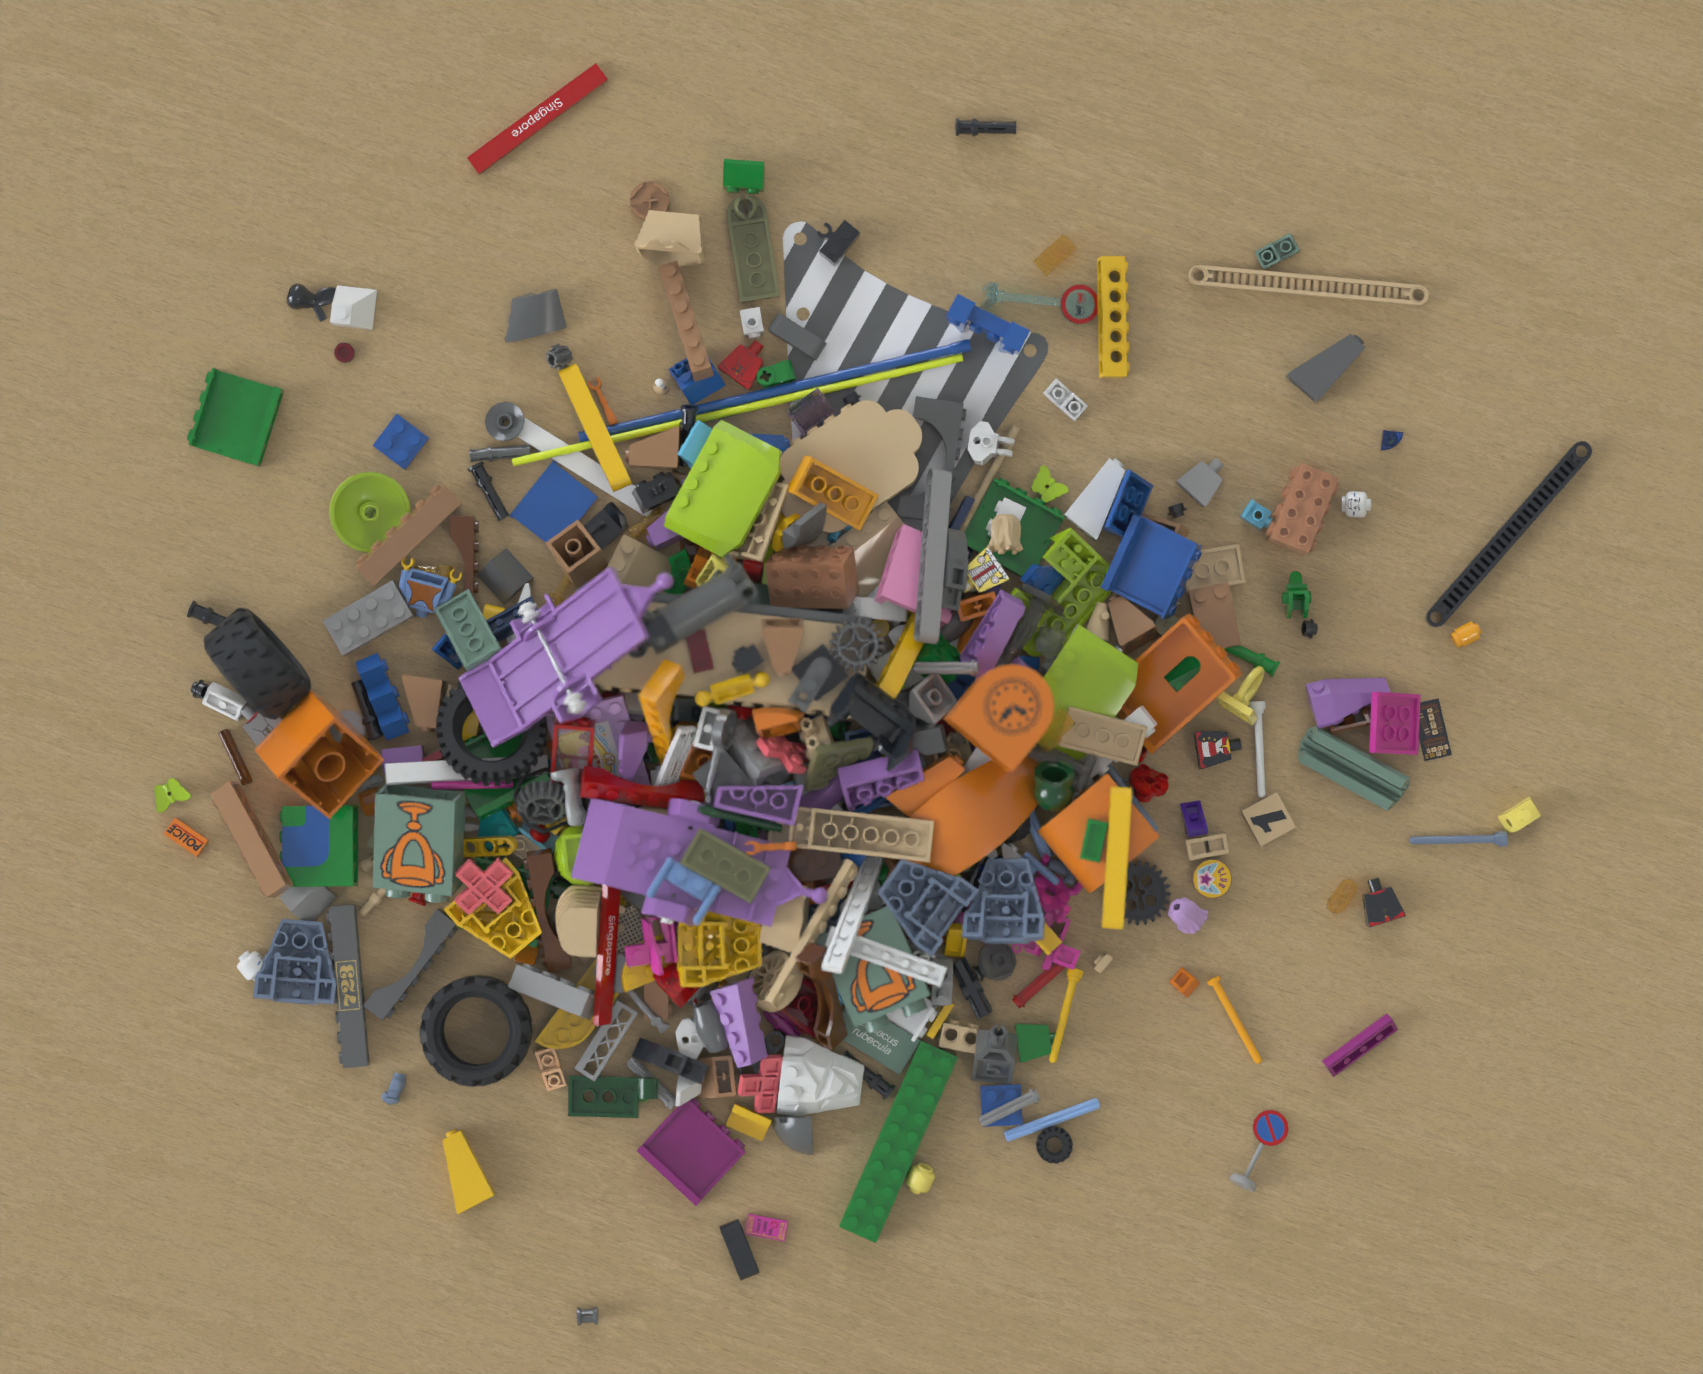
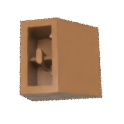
M733 1054L695 1059L710 1066L701 1087V1094L696 1096L697 1099L737 1095Z

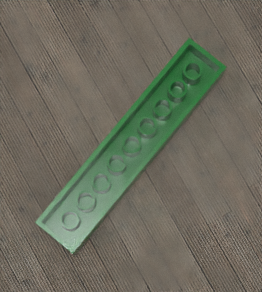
M923 1040L919 1042L839 1223L840 1228L874 1243L877 1242L958 1059L957 1055Z

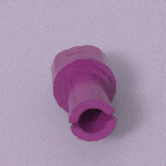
M763 1010V1016L773 1026L775 1031L781 1030L786 1036H800L801 1032L775 1012Z

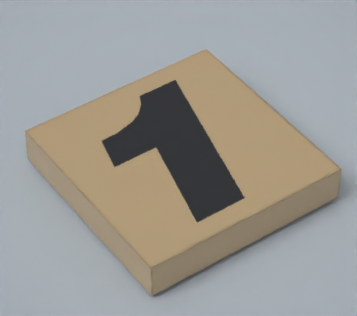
M1277 792L1241 811L1259 846L1296 828Z

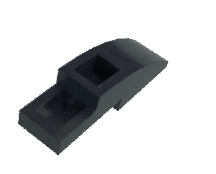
M639 1038L632 1054L635 1058L701 1085L710 1068L707 1064L643 1038Z

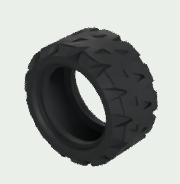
M237 608L204 638L205 651L214 665L233 688L265 718L278 719L311 689L310 677L299 661L276 634L249 609Z
M467 976L445 985L432 996L421 1017L420 1043L423 1046V1052L429 1064L442 1077L462 1086H487L507 1077L522 1063L532 1041V1018L522 996L516 990L508 988V984L504 981L490 976ZM479 997L487 999L496 1004L503 1011L509 1026L507 1045L501 1055L491 1062L484 1064L465 1062L450 1050L444 1035L446 1017L451 1008L465 998Z

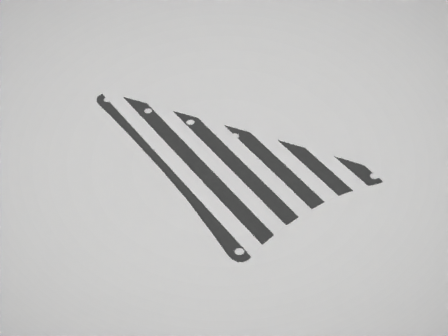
M801 221L791 224L786 228L783 235L786 317L827 343L816 361L787 343L788 360H791L796 376L794 381L937 348L969 339L971 351L962 353L963 362L822 394L820 398H818V395L813 396L819 403L821 410L801 424H798L791 415L792 441L798 437L801 439L808 436L807 431L815 426L820 428L824 425V420L831 415L836 417L841 414L840 410L845 407L842 399L854 391L861 395L860 401L871 400L880 404L886 412L893 409H901L909 412L912 416L916 396L964 403L963 409H967L965 421L961 420L960 428L964 429L962 441L958 440L957 448L961 449L959 461L955 460L954 468H957L956 480L951 482V488H954V499L975 464L968 451L971 429L980 421L990 424L994 433L997 431L1021 393L1042 365L1048 353V343L1045 337L1038 333L1029 332L1019 354L999 352L1000 341L994 343L987 339L986 334L982 332L977 334L969 330L968 325H966L963 333L960 332L955 326L948 323L949 320L946 318L948 311L888 285L863 270L845 255L836 266H833L819 254V250L827 240L820 238L817 231L806 222ZM802 232L806 235L807 240L804 245H797L794 242V235L796 233ZM800 308H807L810 315L807 320L802 321L797 318L796 314ZM1028 344L1034 345L1037 349L1033 357H1027L1024 354V347ZM951 354V355H946V356H942V357H938V358H934V359H930V360H925V361H921V362H917V363H913V364H909V365H904V366H900V367H896V368H892V369H888V370H884V371H889V370H893V369H897V368H902V367H906V366H910V365H914V364H919V363H923V362H927V361H931V360H936V359H940V358H944V357H949V356H953V354ZM879 371V372H875V373H871V374H867V375H872V374H876V373H880V372H884V371ZM803 399L790 402V408ZM915 419L922 431L921 446L915 454L919 464L918 476L911 487L887 502L896 514H898L900 495L912 496L925 492L929 469L944 470L946 466V449L942 438L932 426L919 419ZM899 517L905 525L922 532L923 521ZM844 530L843 532H841L838 539L849 530ZM802 608L803 610L843 614V609ZM815 710L813 715L819 717L821 716V711Z

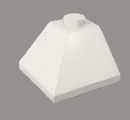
M337 285L332 302L330 323L334 326L373 330L377 290Z

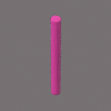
M511 780L512 783L510 784L500 781V786H495L494 782H489V786H483L482 781H479L478 785L472 783V781H436L431 783L432 790L513 788V780Z

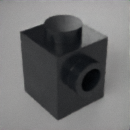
M754 644L748 648L743 645L734 651L736 655L732 657L734 661L731 664L737 673L742 672L744 675L763 663L764 660Z

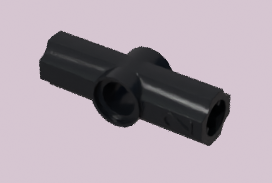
M966 958L954 962L953 973L977 1019L993 1012L983 993L984 990Z

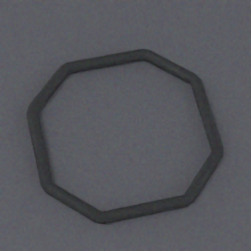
M544 767L519 778L513 794L516 806H519L517 795L523 780L545 771L551 773L550 768ZM519 811L523 823L540 833H548L568 824L566 820L543 830L527 822L524 813Z

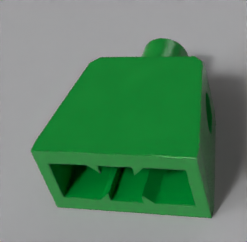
M1015 1023L1020 1063L1051 1053V1045H1053L1056 1032L1049 1033L1047 1024Z

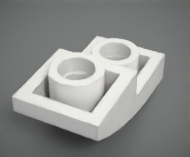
M1055 379L1042 393L1073 421L1088 407L1058 379Z

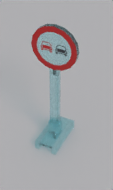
M993 282L982 287V291H988L986 293L988 298L981 303V307L989 308L997 302L1003 301L1058 306L1064 318L1077 325L1090 322L1098 314L1096 292L1089 286L1082 284L1073 285L1066 289L1061 298L1007 293L1004 290H998V283Z

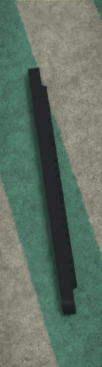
M1585 441L1577 442L1567 451L1453 583L1443 592L1426 613L1425 619L1429 626L1440 627L1451 617L1592 455V448L1589 443ZM1578 446L1586 448L1587 453L1584 457H1579L1576 454ZM1435 611L1441 614L1442 618L1439 623L1432 622L1430 618L1431 614Z

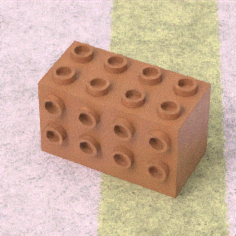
M1300 463L1291 469L1288 477L1290 483L1282 491L1281 498L1283 500L1276 506L1273 513L1275 517L1274 522L1269 524L1265 535H1268L1267 542L1304 556L1314 550L1317 540L1314 539L1315 535L1320 533L1325 521H1322V518L1329 513L1332 503L1329 502L1330 498L1336 495L1340 484L1337 483L1338 477Z
M804 544L787 549L783 548L778 552L774 551L765 563L770 606L849 609L859 592L854 547H847L845 545L837 547L819 545L814 547Z

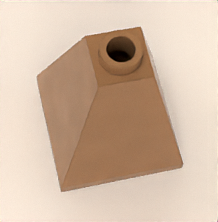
M1115 595L1108 600L1118 643L1123 650L1122 653L1128 655L1158 637L1154 622L1123 596Z
M761 618L762 633L773 671L776 673V676H788V673H791L803 635V619Z

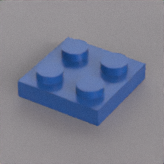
M396 414L372 446L406 470L429 440V437Z
M1021 1084L980 1086L982 1115L1020 1097ZM1022 1108L985 1127L1023 1125Z

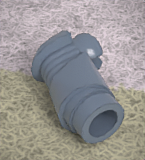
M1050 858L1047 868L1051 872L1065 876L1064 882L1073 885L1076 878L1062 861Z
M394 1073L388 1091H384L382 1094V1100L388 1105L401 1101L399 1098L406 1085V1075Z

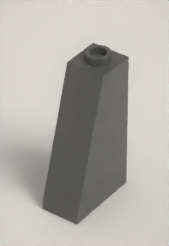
M1350 334L1290 371L1286 378L1316 403L1365 349V346L1362 345L1364 342L1357 335L1352 336Z

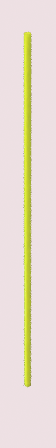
M961 353L696 415V421L706 422L804 399L809 395H822L963 362V356ZM682 419L615 434L610 437L613 443L651 435L674 427H680L679 423ZM585 441L513 458L512 463L513 466H518L591 449L592 446L590 441Z

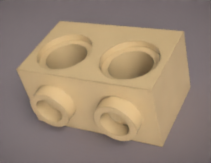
M1226 833L1184 840L1187 860L1229 853Z
M951 1019L943 1022L938 1046L975 1054L976 1041L969 1044L965 1041V1036L970 1032L977 1035V1030H982L979 1029L980 1025L968 1023L967 1026L959 1025L960 1021ZM948 1029H955L957 1031L955 1039L949 1040L946 1038L945 1033Z

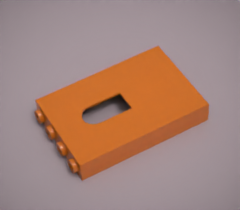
M1187 614L1135 660L1138 663L1136 686L1117 713V716L1124 720L1143 705L1157 722V725L1154 727L1156 731L1148 738L1145 737L1143 746L1150 754H1153L1243 674L1240 672L1239 666L1235 662H1231L1227 657L1226 651L1216 645L1212 635L1202 629L1199 620L1195 616ZM1185 657H1196L1201 664L1199 673L1176 692L1164 676Z

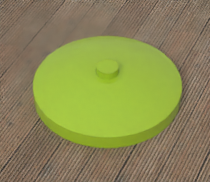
M361 472L344 480L335 490L329 507L330 522L335 534L347 546L361 552H370L372 550L370 547L377 540L382 541L386 537L385 533L392 526L396 527L401 523V517L407 512L410 513V503L403 488L391 477L378 472Z

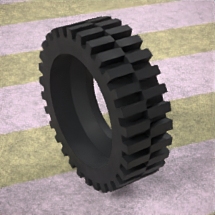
M461 682L457 683L458 689L452 688L449 691V698L444 697L443 707H439V717L436 718V733L439 747L448 765H451L457 774L460 772L465 780H468L469 777L472 779V783L477 785L479 781H482L483 786H489V782H494L495 786H500V781L510 784L512 783L511 778L515 777L516 780H519L523 772L528 774L531 771V765H537L538 757H542L544 753L543 747H546V736L548 733L546 717H543L523 732L518 748L508 757L495 761L480 759L467 749L463 741L462 730L464 722L474 709Z

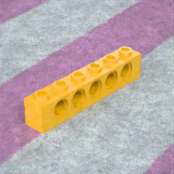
M1100 256L1097 258L1099 379H1123L1130 372V363L1127 361L1130 346L1129 342L1126 341V334L1129 332V322L1126 321V314L1129 311V304L1126 301L1128 282L1125 281V274L1128 272V262L1125 261V256ZM1110 273H1114L1117 276L1116 282L1110 280ZM1111 292L1117 295V302L1110 300ZM1111 312L1117 315V322H1113L1110 319ZM1112 332L1117 334V342L1111 340L1110 335ZM1112 352L1118 355L1117 363L1111 360Z

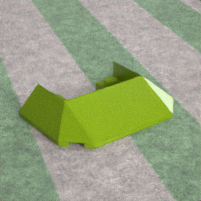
M1068 528L1050 537L1054 544L1042 557L1065 578L1049 598L1036 606L1019 589L1015 588L1010 593L1021 599L1025 606V612L1016 624L1010 638L1031 657L1042 654H1059L1067 643L1076 624L1083 626L1092 616L1096 603H1103L1111 594V591L1100 588L1110 564L1072 528Z

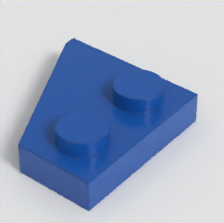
M1032 564L1020 578L1043 602L1049 598L1065 579L1052 566L1042 567L1038 564Z

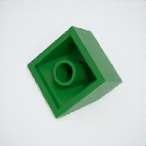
M724 159L723 189H727L729 193H739V190L747 191V194L758 195L759 192H763L764 162Z
M1187 656L1166 674L1164 678L1178 692L1199 673L1201 664L1196 657Z

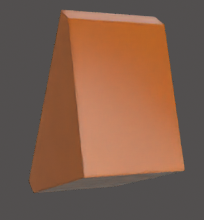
M995 591L978 593L961 599L958 611L960 621L984 616L996 598Z

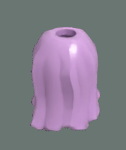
M1185 897L1172 901L1168 911V916L1177 924V929L1187 934H1195L1196 930L1199 931L1201 926L1204 925V921L1207 920L1208 914L1207 910L1201 909L1195 902Z

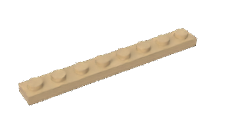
M846 859L827 891L828 898L826 902L819 905L765 1000L770 1006L777 1009L785 1001L786 992L789 987L794 985L797 978L796 975L799 972L795 957L810 942L817 944L816 940L825 931L830 916L835 914L839 900L846 895L850 881H853L857 875L858 868L854 862Z

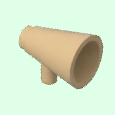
M1096 603L1087 629L1107 643L1110 642L1108 604Z

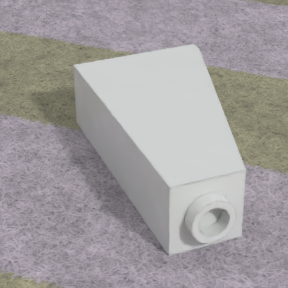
M1110 458L1107 460L1064 515L1066 519L1094 541L1099 537L1125 472L1123 469L1124 465L1115 458L1114 460Z

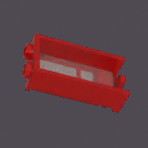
M555 717L551 773L579 768L580 782L583 767H593L596 720L581 717L579 719L559 722L558 718ZM550 776V780L552 783L558 782L559 785H564L561 781L552 780Z

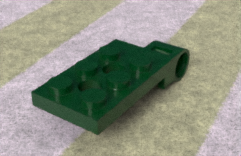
M569 1075L568 1116L639 1118V1099H658V1078L598 1076L594 1082L586 1076ZM588 1090L594 1094L592 1102H587L584 1099V1093ZM606 1091L614 1094V1100L611 1103L604 1100V1093Z

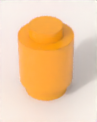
M1470 621L1454 629L1450 636L1455 646L1459 648L1479 640L1482 631L1477 623L1473 624Z

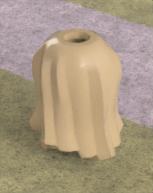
M999 514L992 520L991 539L987 545L992 553L997 552L1003 555L1005 551L1011 550V554L1014 555L1023 550L1020 544L1021 525L1018 518L1012 514Z

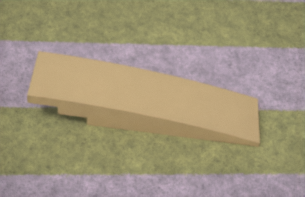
M798 807L794 826L777 822L782 824L781 832L769 831L768 841L773 843L795 841L797 848L930 862L934 821Z

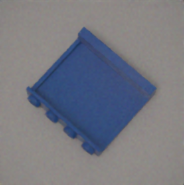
M1133 514L1100 588L1106 591H1113L1160 615L1162 619H1169L1176 612L1177 606L1175 605L1178 598L1180 599L1185 592L1184 585L1193 574L1194 570L1192 568L1194 563L1202 555V551H1200L1202 545L1140 514Z

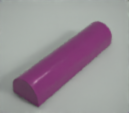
M1386 1013L1323 1059L1322 1063L1329 1073L1335 1077L1395 1033L1398 1028L1392 1018Z

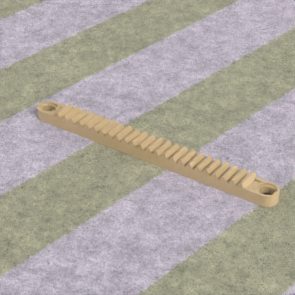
M1195 265L1188 273L1190 283L1195 286L1410 306H1421L1429 298L1427 288L1415 284L1208 265ZM1201 270L1204 273L1203 280L1196 281L1193 278V272ZM1416 290L1422 291L1424 294L1423 300L1416 301L1413 298V292Z

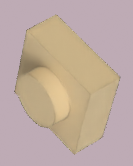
M1100 953L1093 961L1095 964L1093 968L1098 973H1101L1113 958L1108 953L1104 955Z

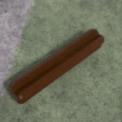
M229 729L220 731V739L241 784L247 785L251 783L252 778Z

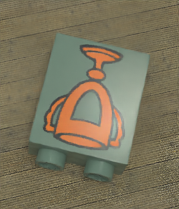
M384 785L375 794L373 888L386 889L385 895L391 898H406L410 896V892L425 893V900L429 902L441 903L449 900V896H452L462 885V881L455 875V872L463 865L466 791L432 790V788L409 785Z
M887 906L863 917L857 933L858 936L915 956L904 929ZM829 932L820 935L817 939L818 944L827 950L829 947L825 946ZM849 955L842 974L832 972L854 1027L864 1024L868 1034L890 1025L887 1013L901 1008L906 1018L927 1008L924 997L929 996L931 991L925 981Z

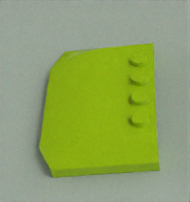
M721 420L711 431L666 514L664 527L725 559L728 553L743 545L781 474L780 455L782 456V451Z
M1079 624L1043 677L1053 695L1054 713L1048 729L1037 743L1069 764H1073L1089 755L1088 753L1058 746L1068 707L1071 706L1115 718L1136 686L1138 663Z

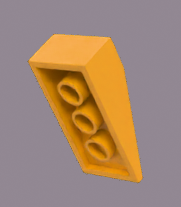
M804 455L793 475L788 493L814 507L822 502L827 505V514L859 531L879 496L813 457Z

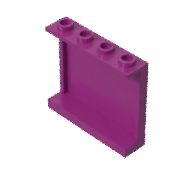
M692 1098L681 1106H677L639 1147L637 1152L697 1206L716 1183L746 1153V1150L743 1149L745 1145L738 1138L734 1140L729 1136L731 1132L723 1124L719 1126L714 1122L716 1118L708 1110L704 1112L700 1109L701 1104L695 1098Z

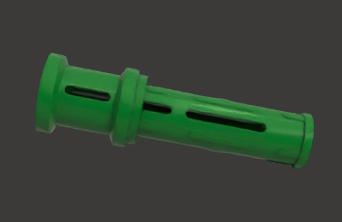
M1241 645L1224 649L1226 652L1254 665V668L1258 666L1263 667L1264 672L1270 674V677L1274 676L1280 664V661L1275 662L1265 657L1264 653L1257 654Z

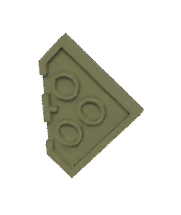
M871 737L815 747L803 782L805 792L825 788L830 784L829 780L836 775L839 776L838 768L852 765L859 759L863 761L869 757L874 744Z

